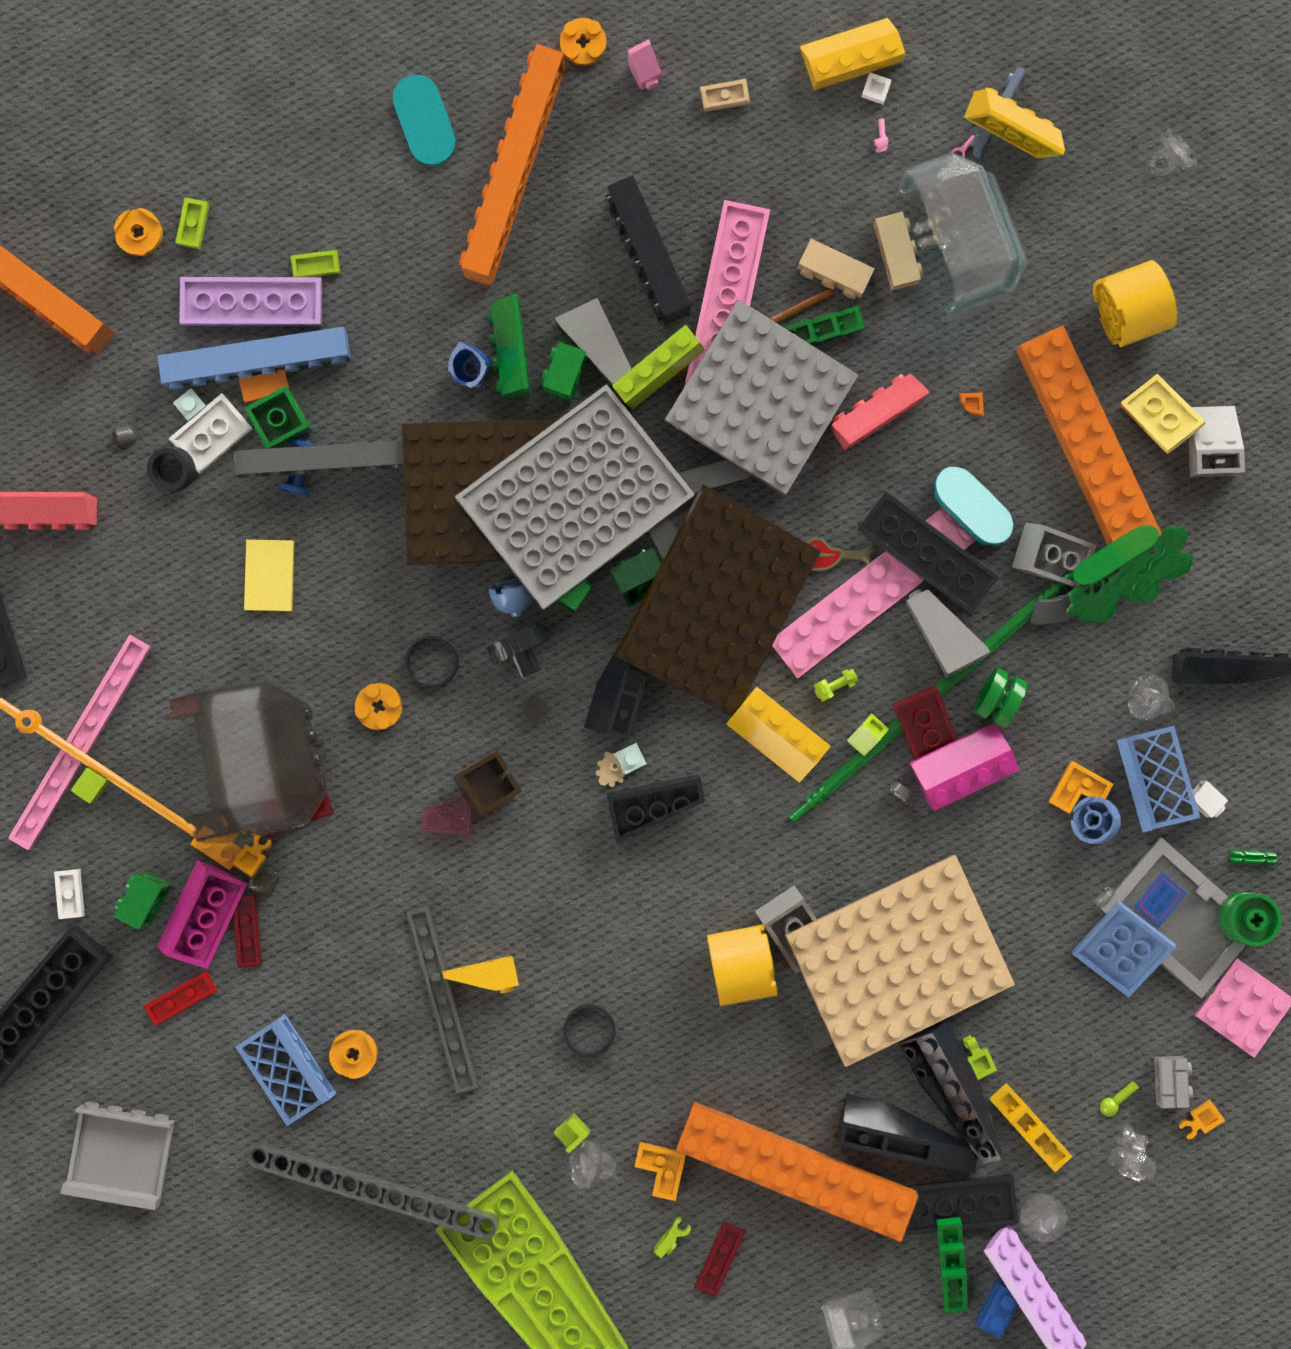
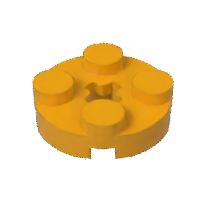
M578 18L567 22L560 35L561 51L567 60L571 61L574 65H592L605 52V32L599 22L588 18ZM581 37H585L586 40L590 41V43L585 45V48H581V45L576 43Z
M142 208L132 211L127 210L115 222L116 242L126 253L132 256L145 257L159 247L162 241L163 229L159 220L150 211ZM143 227L142 232L144 234L141 237L134 238L135 233L133 230Z
M377 683L368 685L360 691L355 701L356 716L364 726L373 730H382L393 726L402 714L401 698L398 692L387 684ZM379 700H382L385 710L374 713L375 707L372 706L373 703H378Z
M348 1030L341 1033L334 1040L329 1053V1060L331 1066L338 1074L356 1079L363 1077L371 1071L377 1061L378 1050L375 1041L370 1035L361 1030ZM350 1048L359 1051L357 1055L358 1060L347 1056L350 1053Z

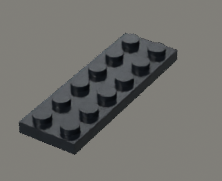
M887 491L857 529L969 615L974 612L1000 577Z
M1012 1174L903 1185L916 1190L918 1194V1199L904 1236L936 1233L937 1219L960 1217L962 1230L1019 1224ZM875 1232L876 1239L888 1238L885 1235Z

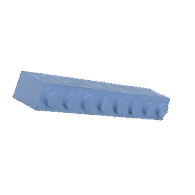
M344 327L158 355L157 358L161 383L169 387L170 390H179L184 388V384L192 383L193 386H204L207 384L206 381L209 380L224 383L230 381V377L239 376V379L251 378L254 373L262 372V375L276 374V370L285 369L286 372H294L299 370V366L308 365V368H319L325 362L339 365L346 363L345 359H351L347 331Z

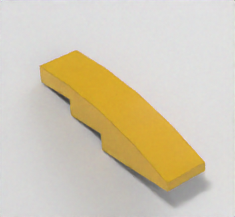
M1007 1083L989 1098L1054 1172L1058 1171L1072 1158L1071 1154Z

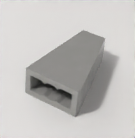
M598 298L555 318L558 328L577 348L586 351L587 360L611 386L631 370Z
M919 589L908 596L910 599L906 601V605L947 678L989 656L990 651L988 647L928 589L923 592Z

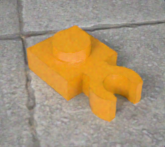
M260 833L255 835L252 848L246 844L232 863L234 867L252 878L266 860V856L262 853L272 847L270 839L265 845L259 844L262 838Z
M1209 1099L1190 1111L1193 1118L1191 1120H1182L1179 1123V1127L1182 1129L1185 1126H1190L1192 1130L1186 1134V1137L1192 1139L1200 1128L1206 1134L1225 1120Z

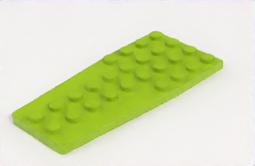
M513 1170L466 1204L467 1206L487 1211L497 1216L499 1228L491 1238L482 1239L440 1225L436 1227L435 1230L479 1290L531 1349H628L627 1344L555 1227ZM459 1214V1221L461 1223H470V1218L467 1214ZM484 1220L481 1222L482 1228L485 1231L493 1230V1225L490 1221Z

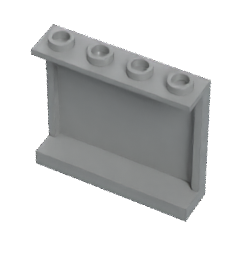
M85 1102L84 1105L77 1107L75 1112H78L79 1115L67 1181L62 1184L61 1194L155 1210L160 1206L175 1120H169V1116L165 1114H155L154 1117L146 1116V1112L142 1110H131V1113L122 1112V1108L118 1106H108V1109L99 1108V1104L95 1102Z

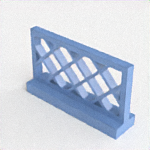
M1175 726L1117 740L1142 832L1200 818ZM1171 732L1173 743L1169 749L1156 743L1160 734ZM1157 735L1154 741L1148 738ZM1144 739L1151 743V746L1147 753L1143 755L1136 751L1133 741ZM1154 745L1167 752L1160 764L1147 757ZM1173 746H1175L1177 754L1171 751ZM1169 754L1179 760L1180 765L1175 772L1163 766ZM1138 756L1143 758L1141 763H1139ZM1145 760L1158 766L1152 778L1142 773L1141 766ZM1160 768L1173 775L1167 786L1154 780ZM1180 768L1182 770L1183 777L1177 774ZM1175 777L1185 782L1186 788L1182 795L1169 789ZM1144 778L1149 780L1147 786L1145 785ZM1151 783L1164 789L1158 801L1148 795L1147 790ZM1167 791L1179 798L1173 810L1160 803ZM1186 792H1188L1189 799L1184 797ZM1184 800L1191 804L1194 814L1183 816L1175 810L1180 802ZM1150 801L1156 804L1153 810ZM1158 805L1171 812L1166 821L1156 823L1154 812ZM1173 814L1178 816V818L1171 819Z
M285 1014L236 1046V1049L286 1126L330 1100L336 1094V1091ZM270 1029L277 1036L276 1045L264 1042L266 1032ZM249 1043L259 1045L257 1057L249 1056L244 1047ZM263 1047L275 1049L273 1061L261 1058ZM279 1050L288 1053L290 1056L289 1064L277 1062ZM260 1063L272 1065L270 1077L261 1075L259 1072ZM276 1067L288 1069L286 1080L274 1078ZM292 1070L301 1073L303 1076L302 1084L290 1082ZM273 1083L285 1085L283 1097L274 1095L272 1092ZM289 1086L301 1089L299 1100L287 1098ZM305 1090L313 1092L318 1100L313 1104L304 1102ZM286 1102L298 1105L296 1115L291 1118L285 1112Z

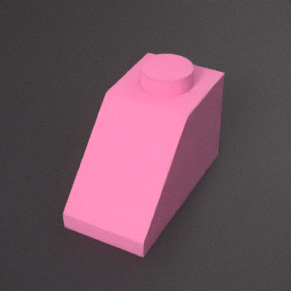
M647 40L628 50V67L640 89L647 88V90H651L658 86L659 81L662 80V72L650 41Z

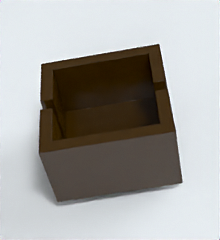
M498 750L453 777L462 795L468 794L470 797L466 801L476 818L483 816L522 792L511 773L504 778L501 777V774L507 771L508 767Z

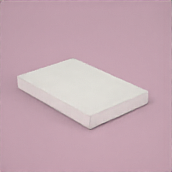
M221 393L173 434L169 440L175 447H179L190 454L195 463V470L198 474H202L251 432L253 428L224 394Z

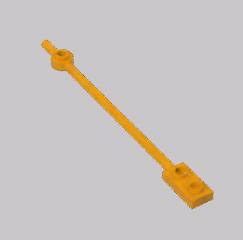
M0 698V709L15 718L16 727L20 732L25 734L38 733L193 836L192 846L228 870L232 869V863L242 848L206 824L201 829H198L41 725V716L36 711H20ZM26 717L31 720V724L29 726H26L24 724V719Z

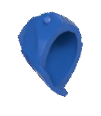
M460 341L451 353L448 370L457 383L470 388L478 387L480 389L492 363L481 350ZM471 362L477 371L475 375H470L467 372V366Z

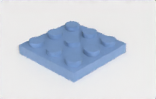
M1118 900L1072 950V954L1127 997H1130L1171 954L1176 945Z

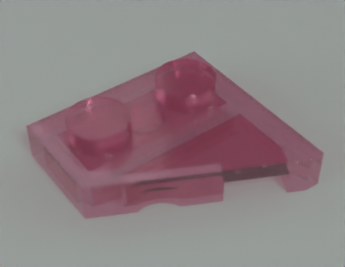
M468 794L455 798L452 797L439 804L425 807L421 831L469 837L472 810L466 801L470 798Z

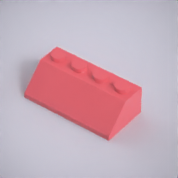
M911 373L905 377L901 374L891 381L892 385L887 389L881 387L871 394L873 398L867 402L862 399L851 407L853 411L847 415L842 412L834 417L830 429L844 451H846L923 401L929 394L927 388Z
M0 492V525H5L4 529L19 530V526H28L30 530H43V526H51L53 530H66V526H75L76 530H90V526H97V498L85 492Z

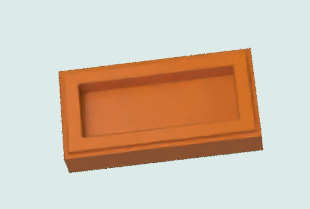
M285 369L276 370V374H260L251 378L239 379L244 403L260 400L285 385L289 388Z

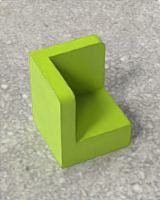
M871 713L847 741L865 756L881 740L889 728Z
M86 768L71 791L89 804H95L111 782L92 769Z
M575 1113L554 1131V1134L566 1146L565 1150L568 1154L590 1133L589 1128Z

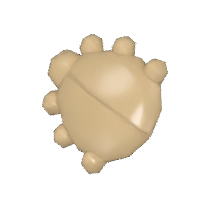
M605 752L603 761L597 762L600 770H597L595 773L597 776H600L598 780L600 785L605 786L609 783L610 787H614L616 781L619 783L624 781L623 777L625 775L614 753Z

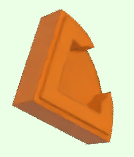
M983 392L959 394L960 403L967 412L969 411L970 414L972 413L975 416H984Z

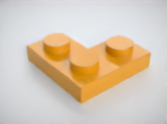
M1070 761L1048 802L1070 814L1081 794L1086 797L1106 799L1113 783L1074 761Z
M640 1142L634 1167L657 1172L652 1196L672 1201L676 1200L686 1155L673 1149Z

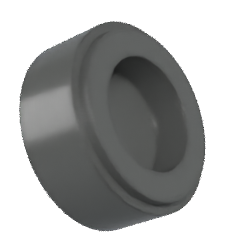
M893 781L888 787L891 793L904 802H907L912 796V793L905 786L896 781Z

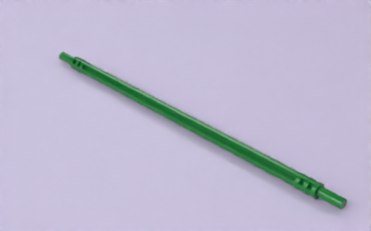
M1068 570L1062 578L1071 581L1074 579V571ZM1060 582L1050 583L983 643L990 651L989 656L1031 620L1036 599L1055 598L1061 593L1060 590L1066 584ZM986 658L948 678L944 676L938 681L935 686L938 688L941 698ZM896 718L887 726L889 730L865 756L860 752L856 753L807 796L805 802L788 817L796 823L809 810H814L903 731L898 719Z

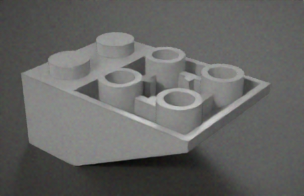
M1235 406L1191 407L1205 421V426L1188 438L1190 478L1229 477L1245 473L1244 446Z

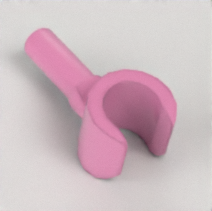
M879 119L880 138L873 140L874 146L877 147L875 149L876 153L886 151L888 148L884 119Z
M974 135L960 148L952 150L951 157L955 152L962 154V158L957 163H961L964 160L965 152L971 146Z

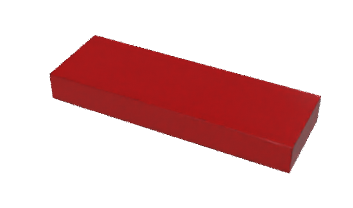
M206 970L144 1005V1008L154 1026H157L218 990Z

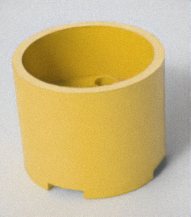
M1149 260L1096 280L1094 283V302H1099L1100 321L1105 334L1113 345L1119 344L1121 348L1176 326L1177 307L1175 297L1167 276L1155 261Z
M763 924L707 935L720 1006L777 996L773 964Z

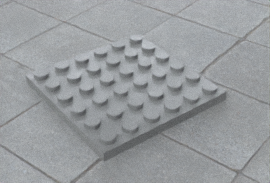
M738 300L665 418V421L778 492L786 495L858 377V374L741 300Z

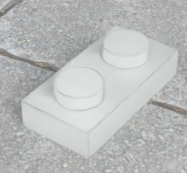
M74 869L54 872L58 919L85 916L81 870Z

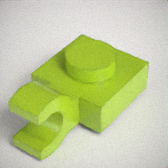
M969 1035L962 1039L970 1054L967 1056L968 1061L978 1080L997 1071L988 1049L985 1047L980 1049L975 1037Z
M680 1217L673 1221L671 1228L666 1231L654 1246V1253L661 1259L665 1254L669 1255L675 1249L677 1237H684L691 1230L689 1224L683 1230L677 1227L681 1222Z

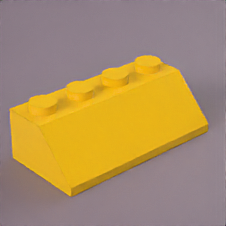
M888 18L800 46L814 90L901 63L905 56L898 30Z
M992 88L974 91L964 116L965 119L1034 157L1046 158L1064 154L1065 148L1061 130L1054 127L1053 122L1036 117L1035 112L1032 110L1018 107L1014 100L1002 98Z
M758 687L753 689L726 723V725L799 783L831 747Z

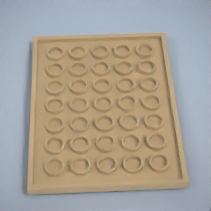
M956 855L947 857L785 935L845 1067L1015 985Z

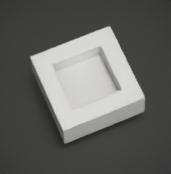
M869 73L861 97L884 104L892 80Z

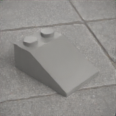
M1025 523L1012 568L1074 587L1077 583L1074 579L1070 581L1062 578V576L1068 570L1074 571L1077 565L1093 555L1097 545L1045 525Z
M794 885L755 912L796 974L801 970L797 965L785 935L817 919Z

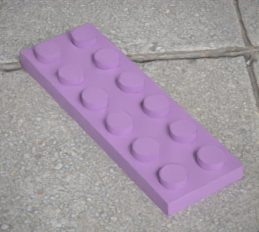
M180 277V324L182 326H322L321 277Z
M1010 1225L1001 1226L984 1252L1046 1348L1084 1349L1087 1343L1082 1333L1078 1331L1069 1313L1065 1311L1056 1293L1053 1292L1043 1273L1032 1260L1030 1253L1019 1240L1017 1233Z

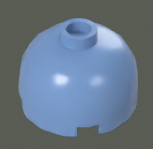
M517 578L496 582V588H493L491 585L488 588L491 601L496 609L503 613H511V617L524 615V610L529 609L535 602L533 596L521 581L516 580Z
M1087 797L1081 800L1072 812L1074 815L1073 821L1071 820V827L1074 834L1084 842L1105 844L1118 834L1121 826V816L1118 809L1106 799Z

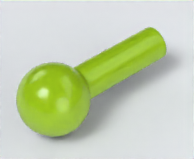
M1132 1081L1113 1098L1103 1099L1100 1103L1101 1113L1107 1117L1116 1115L1119 1105L1139 1089L1138 1085Z

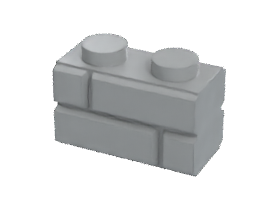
M1183 1056L1154 1057L1156 1105L1160 1108L1190 1107L1189 1100H1193V1089L1189 1086L1188 1077L1192 1076L1191 1063Z

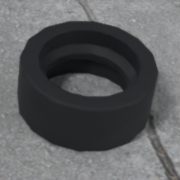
M163 447L156 450L150 456L147 463V474L150 482L156 488L164 492L180 491L186 489L192 483L195 476V463L187 451L179 447ZM169 455L177 457L182 465V476L176 483L166 482L160 472L163 458Z

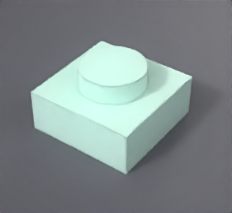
M192 388L173 402L188 422L206 407Z
M637 743L614 753L624 775L646 765Z

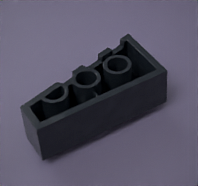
M700 775L607 793L616 844L625 838L644 831V829L705 802Z

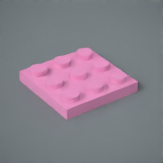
M1235 958L1200 1006L1195 1016L1255 1058L1291 1007V996L1238 958Z

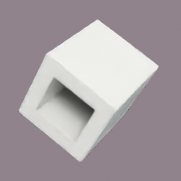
M1200 781L1193 789L1198 810L1205 817L1213 818V816H1219L1225 810L1224 805L1228 800L1208 781Z

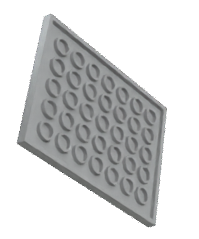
M606 384L456 495L455 499L541 608L546 610L691 500L695 494Z

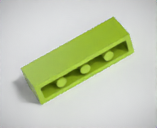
M685 325L612 386L623 401L633 410L702 354L705 348Z

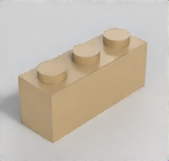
M903 211L876 218L873 226L891 291L919 284L923 276V270L920 262H916L914 255L917 254L915 241L910 240L909 232L911 231L909 219L904 218Z
M810 239L797 269L801 270L800 274L809 279L816 277L822 280L821 284L831 289L837 287L843 290V295L855 299L856 297L861 298L875 268Z

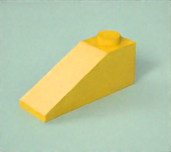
M512 956L442 971L443 978L494 991L500 990V993L514 991V986L519 985Z

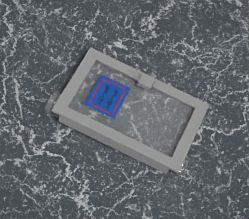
M1162 837L1156 840L1115 890L1107 886L1094 900V904L1105 914L1119 900L1175 943L1176 948L1161 965L1199 998L1203 996L1209 997L1214 993L1216 986L1213 984L1246 946L1245 944L1236 943L1228 939L1221 931L1218 922V912L1222 902L1228 896Z

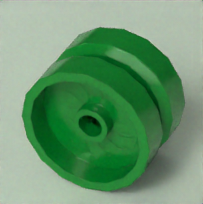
M996 667L986 680L976 701L973 713L984 719L993 713V723L1005 728L1016 714L1025 695L1028 683L1017 676L1008 682V672Z
M1251 892L1231 894L1222 902L1218 912V922L1221 931L1228 939L1236 943L1249 946H1263L1270 943L1278 935L1281 928L1282 916L1279 907L1271 898L1263 894Z

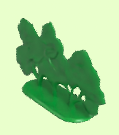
M1151 525L1139 526L1077 565L1073 573L1075 582L1082 586H1077L1070 591L1068 597L1071 605L1066 613H1069L1070 616H1078L1080 621L1106 623L1115 613L1119 598L1127 596L1130 602L1142 600L1144 603H1152L1161 591L1159 588L1161 579H1176L1188 573L1192 567L1191 563L1194 556L1187 552H1180V549L1189 537L1185 527L1167 526L1159 537V531L1156 527ZM1153 547L1155 552L1151 553L1149 549ZM1119 568H1121L1120 571L1117 572L1116 574H1114V575H1112V576H1108V575H1110L1111 573H1113V572H1115L1116 570H1118ZM1108 578L1110 579V582L1105 583L1104 579ZM1101 580L1100 591L1094 593V586L1099 584L1098 581ZM1088 588H1091L1090 593L1087 594V593H1086V590H1087Z

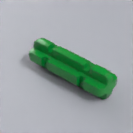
M1230 850L1229 861L1231 863L1242 862L1244 864L1261 865L1265 863L1266 865H1276L1277 854L1275 852Z

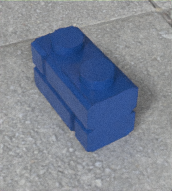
M996 1279L975 1320L979 1328L1001 1339L1005 1331L1004 1327L1008 1326L1018 1306L1017 1301L1004 1281Z

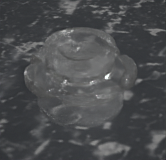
M1130 1125L1119 1126L1118 1131H1123L1122 1138L1117 1136L1116 1142L1127 1149L1135 1143L1136 1132L1133 1131Z

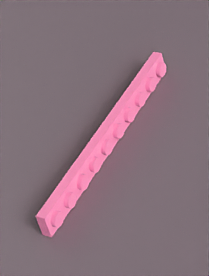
M132 635L128 636L66 740L85 754H89L151 650V646ZM62 749L60 750L8 839L27 850L33 848L83 763Z

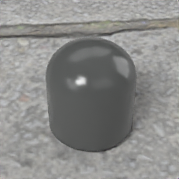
M130 426L116 428L112 431L113 439L115 436L118 443L115 442L117 447L131 445L136 441V433Z

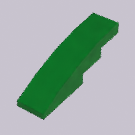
M858 305L837 313L832 312L812 320L807 319L784 327L810 345H816L866 329Z
M960 1217L937 1219L939 1269L944 1314L968 1311L967 1273L965 1269L962 1221ZM955 1304H962V1305H959V1306H949V1305H955Z

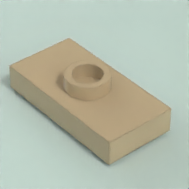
M746 79L700 87L704 112L750 104Z

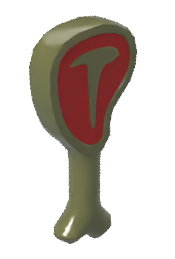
M811 538L806 542L821 551L811 569L813 572L829 570L842 560H862L868 565L872 562L871 555L875 551L870 545L863 550L833 548L821 538Z

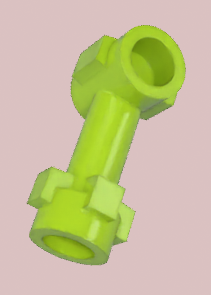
M853 669L842 671L843 676L830 683L825 679L815 684L814 692L817 698L821 699L823 703L834 697L833 691L847 684L850 688L855 686V683L859 680Z

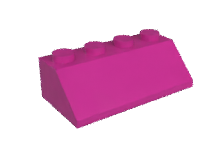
M994 723L909 762L927 804L934 811L1020 770L1011 748Z
M197 860L157 947L167 957L208 969L248 883L220 868Z

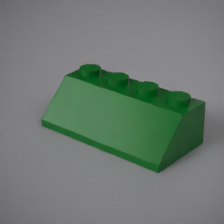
M512 294L491 302V310H487L489 324H493L494 333H490L491 346L496 347L497 356H493L494 370H499L500 379H496L497 394L501 393L503 399L531 396L521 307L518 295Z

